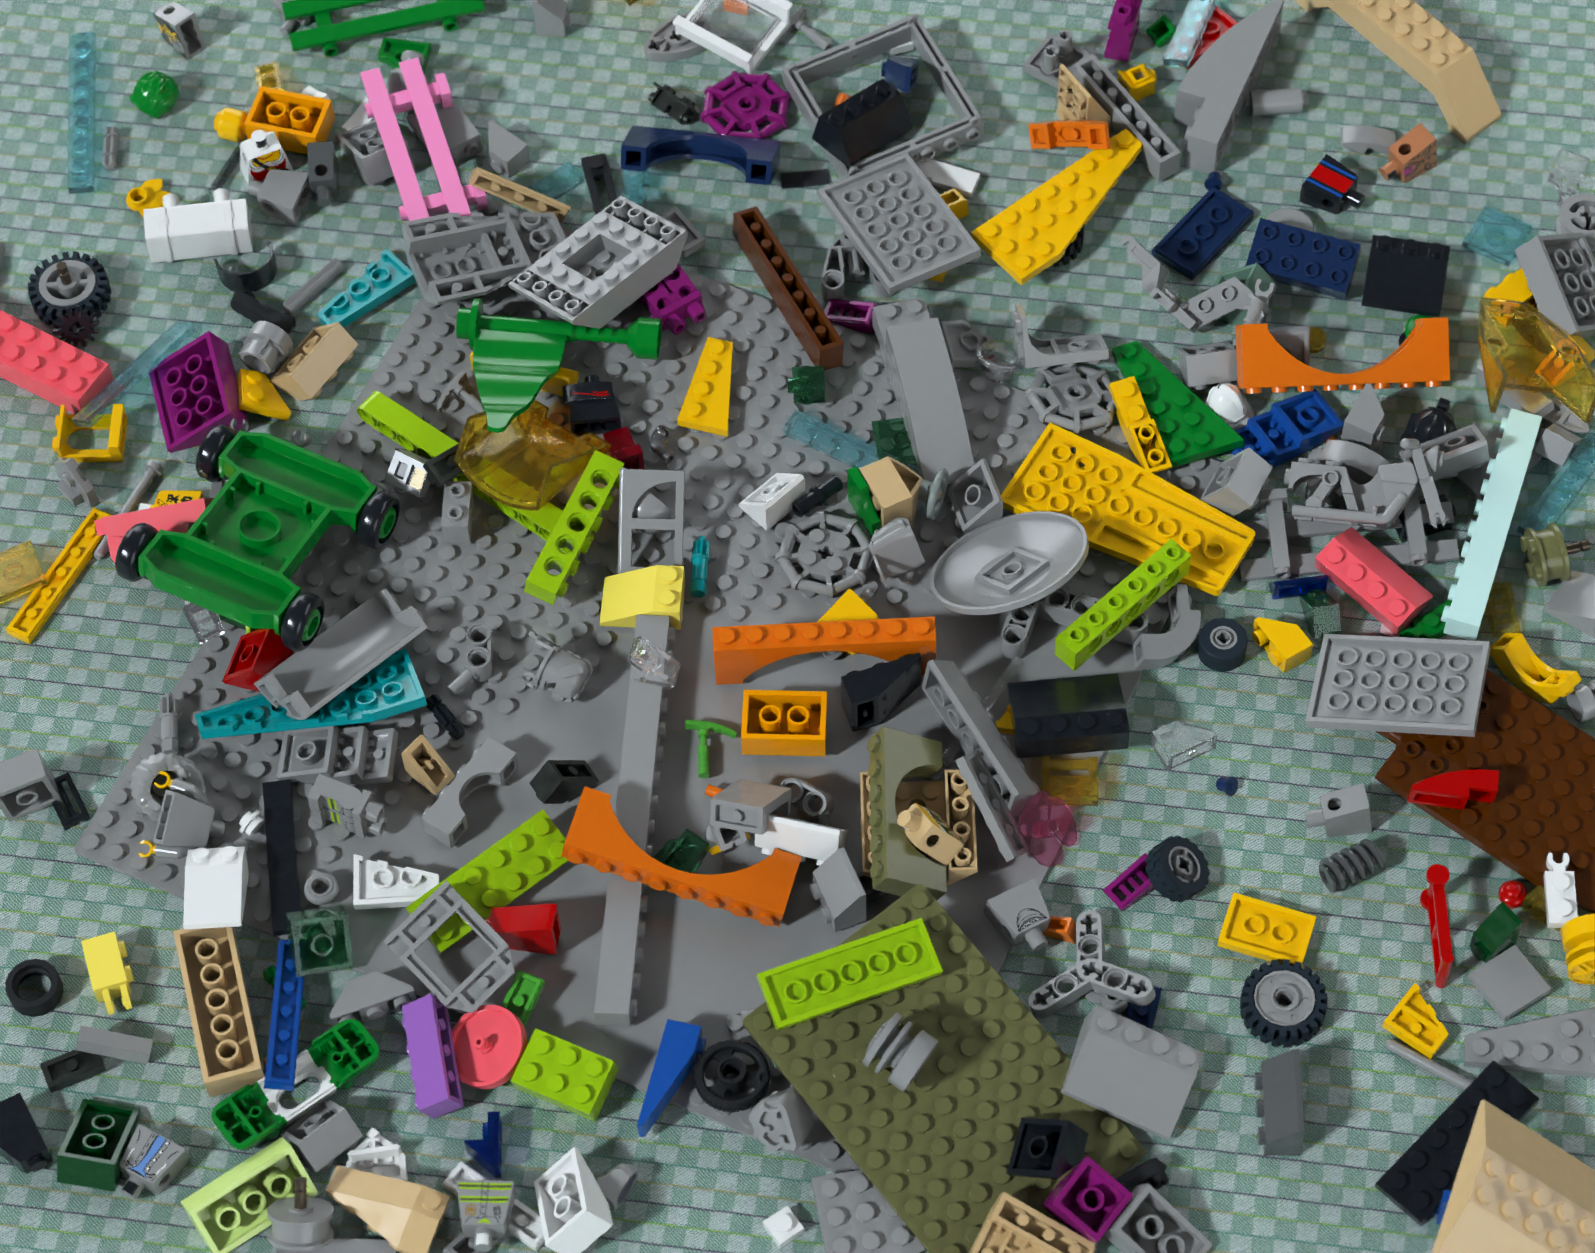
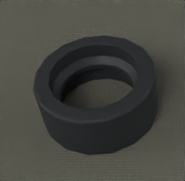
M29 959L17 964L9 972L5 982L6 994L16 1011L26 1016L45 1015L60 1003L63 995L62 980L55 967L46 960ZM44 975L49 978L51 987L43 997L32 1001L23 1000L19 997V985L28 977Z

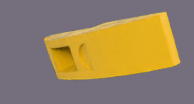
M1132 376L1109 383L1108 388L1117 409V419L1139 465L1147 473H1157L1172 468L1154 419L1150 418L1135 377Z

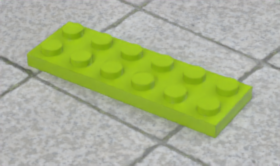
M542 809L406 907V910L411 915L433 892L447 881L484 920L485 918H490L492 908L508 906L568 862L567 858L561 857L566 839ZM456 912L428 940L437 952L442 954L472 932L473 929Z
M922 918L763 971L758 973L756 978L775 1028L779 1031L939 976L943 970Z

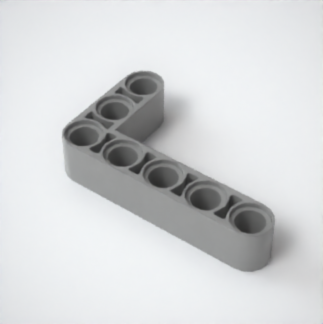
M1059 588L1034 603L1010 610L1001 634L1002 654L1009 659L1021 657L1026 650L1038 618L1070 626L1082 615V613H1079L1080 611L1086 612L1100 599ZM1143 612L1118 633L1113 640L1133 645L1142 633L1147 634L1148 618ZM1011 640H1016V641H1018V642H1016V643H1011V642H1009V641H1011Z

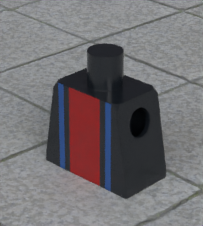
M1326 154L1302 184L1299 202L1333 214H1339L1346 204L1359 209L1364 202L1365 195L1356 191L1357 175Z

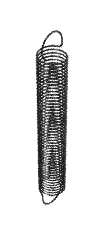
M237 145L239 148H235L231 154V161L228 159L212 183L215 188L216 186H218L217 189L222 188L219 186H223L237 165L236 159L240 160V154H238L240 153V146Z

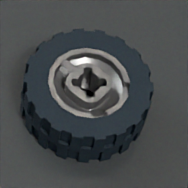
M1171 836L1148 852L1145 862L1147 863L1146 873L1149 875L1148 879L1150 883L1152 882L1154 889L1161 893V896L1164 898H1168L1173 902H1183L1206 888L1205 885L1208 884V876L1210 875L1208 862L1203 852L1189 839L1182 838L1181 836Z

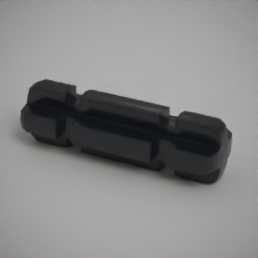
M432 694L426 699V707L430 712L434 713V717L448 731L453 740H458L465 735V728L460 722L456 721L457 718L442 703L441 698L437 694Z

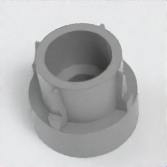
M257 321L243 341L244 346L239 354L241 355L242 362L250 370L268 375L271 371L274 372L279 363L282 364L293 347V341L277 325L267 321Z

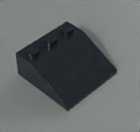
M1373 235L1361 306L1440 318L1450 246L1439 243L1419 242L1413 239L1392 238L1386 235Z

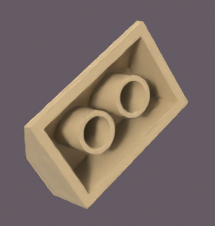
M339 322L315 327L273 373L269 380L275 388L298 401L313 400L321 394L323 390L321 387L325 382L331 381L338 374L337 369L339 366L345 364L353 357V350L359 344Z

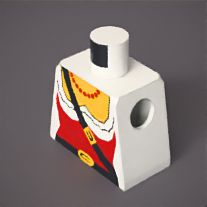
M256 130L252 133L251 139L245 140L240 144V170L248 186L251 180L264 182L268 171L272 169L294 171L273 131L265 133L263 130Z

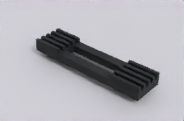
M605 153L581 158L595 215L602 211L594 179L600 181V178H603L605 181L610 204L617 199Z

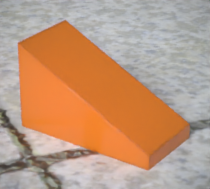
M1050 916L1051 920L1048 929L1042 932L1043 935L1075 944L1076 923L1072 917Z

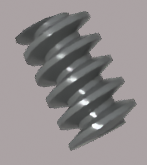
M1364 839L1359 844L1351 845L1349 849L1344 848L1340 853L1331 854L1330 858L1325 857L1321 859L1318 868L1323 883L1333 894L1336 892L1335 883L1341 889L1346 888L1345 879L1349 883L1354 884L1356 883L1354 874H1357L1363 880L1366 878L1365 869L1369 874L1373 875L1376 873L1374 865L1383 868V863L1374 843Z

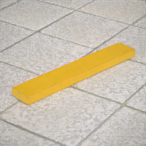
M92 508L5 629L8 635L31 644L94 556V551L105 536H97L94 520L112 515L97 508Z

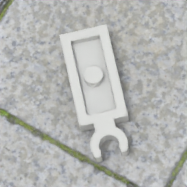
M1549 853L1547 856L1546 866L1550 871H1545L1543 877L1548 928H1561L1567 921L1578 917L1574 871H1566L1569 864V855L1567 853L1563 854L1562 863L1554 862L1552 853Z

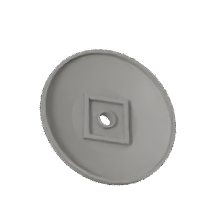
M1025 512L994 520L967 533L940 556L930 576L932 592L935 599L943 607L968 615L996 614L1029 605L1059 589L1078 572L1088 555V536L1080 522L1068 515L1056 512Z

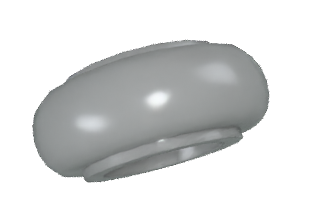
M325 872L310 876L304 885V894L307 900L315 905L331 903L339 892V883L336 878ZM320 884L329 886L325 893L318 894L314 892L315 887Z

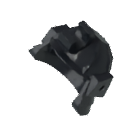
M1440 398L1437 407H1428L1417 414L1412 413L1406 430L1400 437V442L1404 438L1417 439L1421 444L1459 430V428L1455 427L1452 414L1448 413L1450 401Z

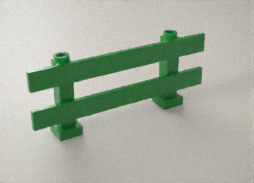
M292 0L281 3L286 21L312 15L315 16L317 28L289 33L293 52L322 46L326 57H333L338 54L337 42L436 21H442L444 30L451 32L458 28L457 17L485 11L483 0H436L435 3L332 24L329 14L331 11L383 0Z

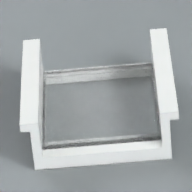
M700 0L686 19L677 15L673 20V25L675 26L676 35L688 38L743 68L748 74H752L789 27L790 10L793 7V3L787 0Z

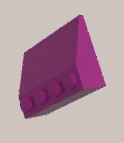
M210 331L148 369L168 452L173 453L201 445L206 434L214 426L224 424L230 427V423L234 418L237 420L236 428L238 430L242 429L243 419L247 420L245 411L239 410L238 381L228 343Z

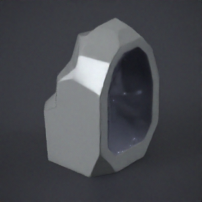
M618 1164L613 1170L604 1172L602 1176L596 1179L611 1211H615L622 1204L636 1181L638 1171L631 1164Z

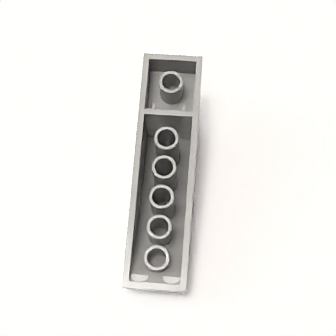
M1275 0L1232 26L1200 56L1178 87L1174 122L1188 126L1185 134L1187 143L1183 151V156L1186 157V168L1208 175L1211 172H1216L1247 105L1249 92L1253 91L1280 33L1284 0Z
M923 297L873 307L872 327L922 479L933 482L938 471L945 468L949 474L948 485L952 484L974 466V460L955 376L938 317L930 318Z

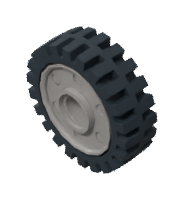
M1277 959L1272 960L1269 966L1265 962L1260 965L1259 970L1255 968L1251 972L1250 977H1247L1242 988L1240 1014L1241 1018L1244 1019L1245 1027L1247 1029L1251 1028V1034L1255 1038L1259 1035L1261 1042L1266 1044L1268 1040L1272 1041L1271 1046L1278 1047L1279 1043H1283V1048H1290L1291 1043H1294L1296 1047L1302 1045L1303 1040L1308 1042L1312 1039L1313 1034L1316 1035L1319 1032L1326 1016L1328 998L1327 993H1325L1324 984L1320 983V977L1317 974H1311V968L1306 966L1302 969L1301 963L1295 961L1294 965H1290V960L1283 959L1282 964H1279ZM1278 1001H1286V1002H1288L1290 1005H1289V1006H1281V1005L1278 1004L1277 1002H1278Z

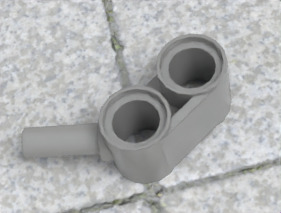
M473 624L466 632L467 665L464 667L465 671L447 686V690L452 695H455L471 679L483 682L490 679L493 675V643L490 629L485 624Z
M787 778L782 781L781 787L791 788L794 784H797L799 787V795L796 798L791 796V804L804 810L808 815L814 816V820H818L819 824L831 826L828 816L833 812L835 802L829 793L805 780ZM820 796L823 800V807L817 811L814 807V802Z

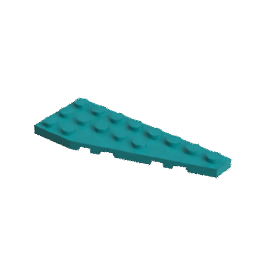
M403 649L393 653L304 720H297L287 716V710L284 707L280 706L277 709L262 693L194 715L202 739L375 722L426 706L427 702L408 651Z

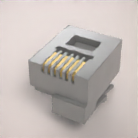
M406 449L395 450L384 481L417 497H425L431 482L427 478L428 473L423 468V465L430 459L423 455L420 457Z

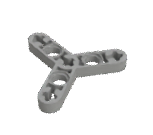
M1088 910L1081 913L1076 921L1077 964L1034 990L1028 997L1032 1013L1036 1017L1046 1018L1091 990L1099 991L1137 1006H1145L1154 1000L1155 989L1149 978L1105 962L1104 924L1098 912ZM1090 922H1094L1092 923L1093 934H1089L1086 928ZM1087 945H1098L1097 950L1093 953L1083 952ZM1115 977L1124 979L1123 983L1117 987L1108 985L1109 981ZM1071 983L1074 985L1070 992L1063 993L1059 991L1063 984ZM1055 992L1057 998L1054 999V996L1051 995V993ZM1043 1000V1002L1047 1004L1042 1006L1040 1003L1038 1004V1002Z

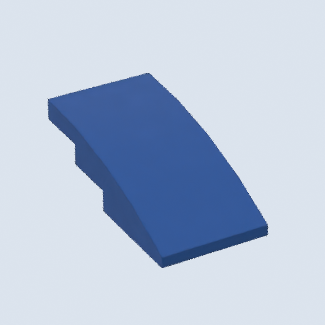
M1315 388L1313 391L1304 392L1273 403L1270 411L1249 418L1246 426L1234 430L1244 439V446L1230 451L1233 455H1236L1249 447L1275 468L1327 440L1342 430L1344 423Z

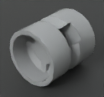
M1595 680L1588 682L1587 686L1581 684L1574 687V691L1566 696L1570 712L1577 722L1582 723L1595 718Z

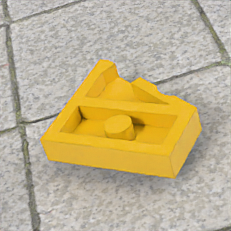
M240 368L237 375L239 410L288 421L291 411L266 374Z
M1414 983L1385 1019L1382 1027L1429 1059H1432L1447 1040L1449 1033L1442 1022L1437 1020L1430 1004L1427 1005L1420 994V987Z

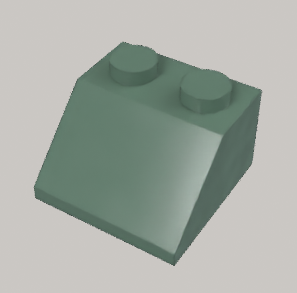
M1258 263L1220 273L1214 287L1232 277H1236L1255 294V284L1258 279L1263 280L1261 291L1263 292L1268 291L1270 283L1276 285V282ZM1235 310L1219 318V320L1233 325L1244 324L1243 319L1246 318L1247 311Z

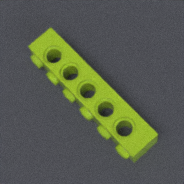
M595 450L526 579L525 593L553 606L558 597H564L569 586L566 583L569 575L575 576L580 566L579 556L581 553L586 554L592 540L589 537L593 531L598 532L603 522L601 515L604 509L609 511L615 498L612 494L615 488L619 489L620 469L624 468L625 463ZM603 483L606 487L599 488L594 484ZM590 504L594 508L586 509L583 507V505ZM580 526L583 530L575 531L571 527ZM560 548H569L572 552L564 553L560 551ZM551 569H555L559 571L560 574L552 575L548 571Z
M1170 539L1056 637L1055 655L1073 671L1077 670L1189 573L1191 554L1174 540Z

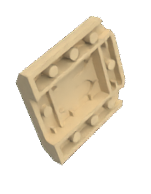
M1002 1192L990 1209L969 1253H1093L1095 1251V1244L1009 1194Z

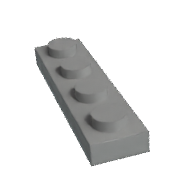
M979 750L955 760L959 772L967 783L973 800L978 805L985 823L990 829L998 849L1006 862L1029 852L1030 850Z

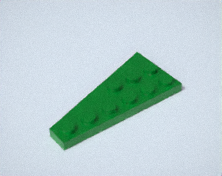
M1137 341L1112 348V356L1123 378L1135 377L1150 418L1154 419L1172 468L1244 446V439Z

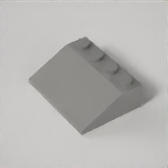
M1584 233L1537 236L1515 249L1518 264L1524 272L1528 288L1534 296L1537 310L1543 318L1547 328V335L1552 340L1553 345L1561 344L1568 335L1581 336L1583 339L1594 336L1595 259Z
M1096 1005L1084 1018L1061 1093L1169 1140L1196 1078L1203 1052Z

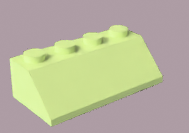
M281 1137L180 1201L211 1252L228 1253L272 1225V1221L267 1216V1209L275 1201L295 1197L294 1179L296 1177L307 1178V1196L315 1197L319 1193L292 1146Z

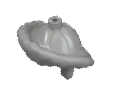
M160 752L158 754H151L148 758L141 760L131 775V795L142 813L147 815L152 821L158 822L165 790L159 789L155 786L154 782L159 785H164L167 782V777L158 774V772H166L172 780L178 778L194 784L206 796V786L203 774L199 768L195 766L192 760L174 753L166 754Z

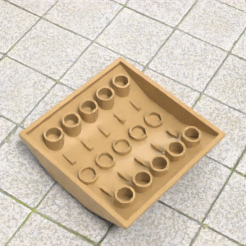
M1486 1100L1480 1101L1432 1253H1595V1170Z

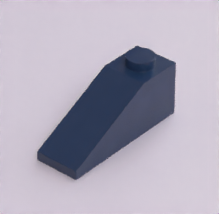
M889 56L887 62L882 63L881 77H885V81L894 88L909 93L917 84L919 59Z

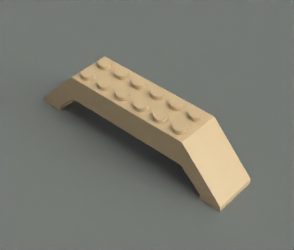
M1294 0L1307 12L1314 8L1329 7L1434 95L1448 123L1447 129L1465 144L1501 118L1502 113L1474 50L1414 0Z

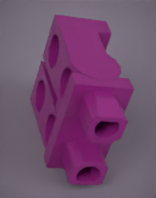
M1116 0L1108 23L1110 33L1104 51V58L1128 63L1139 30L1140 10L1143 0Z
M677 264L673 274L662 279L637 299L640 304L643 303L653 318H661L663 331L669 329L674 335L684 331L686 328L684 320L691 317L694 323H699L706 319V310L702 304V294L695 288L679 264Z

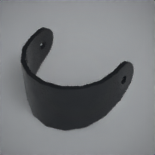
M268 242L270 257L267 262L252 272L230 273L222 269L217 259L214 258L219 278L224 286L233 292H244L245 290L256 292L271 283L277 272V264L271 242Z

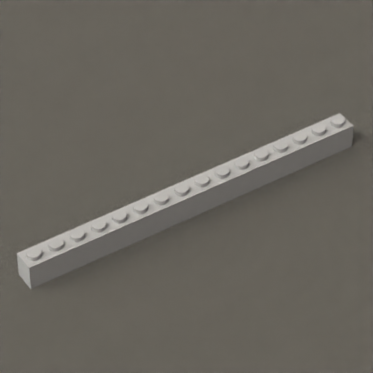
M637 614L615 815L631 840L653 858V845H649L650 837H655L656 820H652V812L658 811V795H654L655 787H660L661 770H657V763L663 762V746H659L660 738H665L666 722H662V714L668 713V698H664L665 690H670L671 675L667 674V667H672L673 650H669V645L675 642V627L670 625V616ZM610 872L594 1016L596 1025L631 1027L632 1016H637L638 999H634V990L640 989V973H636L637 964H642L643 947H639L640 938H645L646 922L641 921L642 912L648 911V895H644L645 887L650 886L638 881H627L621 876Z

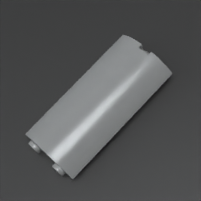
M383 589L318 635L307 649L295 652L254 684L263 696L277 709L282 706L287 710V716L297 720H304L428 627L424 623L423 615L418 610L414 609L413 606L401 610L396 597L388 592L387 589Z

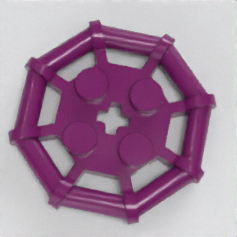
M732 71L731 75L713 86H708L704 91L706 96L700 118L703 123L708 124L718 135L765 139L779 129H785L788 125L787 114L789 103L792 100L789 92H785L768 73L762 75ZM746 83L752 84V87H746ZM764 88H768L773 94L770 95ZM716 99L722 101L718 108H714ZM742 104L746 106L751 104L750 108H742ZM779 104L778 114L771 111L772 105ZM722 117L728 123L727 126L724 127L716 118ZM767 120L772 122L758 131L757 127Z

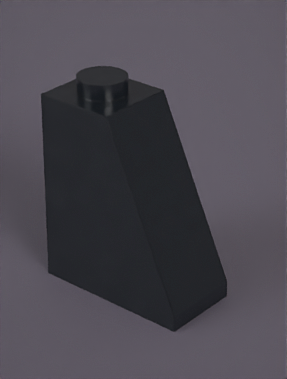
M19 1092L0 1102V1155L27 1174L42 1170L53 1159Z

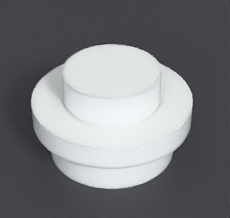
M258 810L253 813L248 811L239 822V825H241L239 832L243 835L253 836L265 821L261 817V812Z

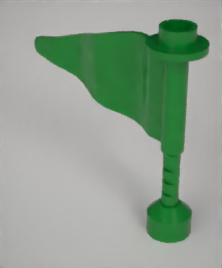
M474 298L471 308L460 307L457 314L456 336L457 339L469 340L470 350H473V373L480 402L486 415L487 429L495 433L504 432L515 417L524 413L531 406L543 385L557 375L562 364L567 342L591 340V342L603 341L604 343L616 342L617 344H626L637 359L649 360L659 359L661 347V318L639 317L628 329H614L610 327L598 329L573 325L568 321L483 315V301L479 298Z

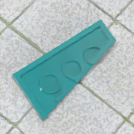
M386 248L381 253L382 257L376 263L371 262L365 268V274L359 279L354 278L348 284L349 289L346 292L337 294L317 313L319 321L323 325L339 322L343 328L415 283L416 279L413 272Z

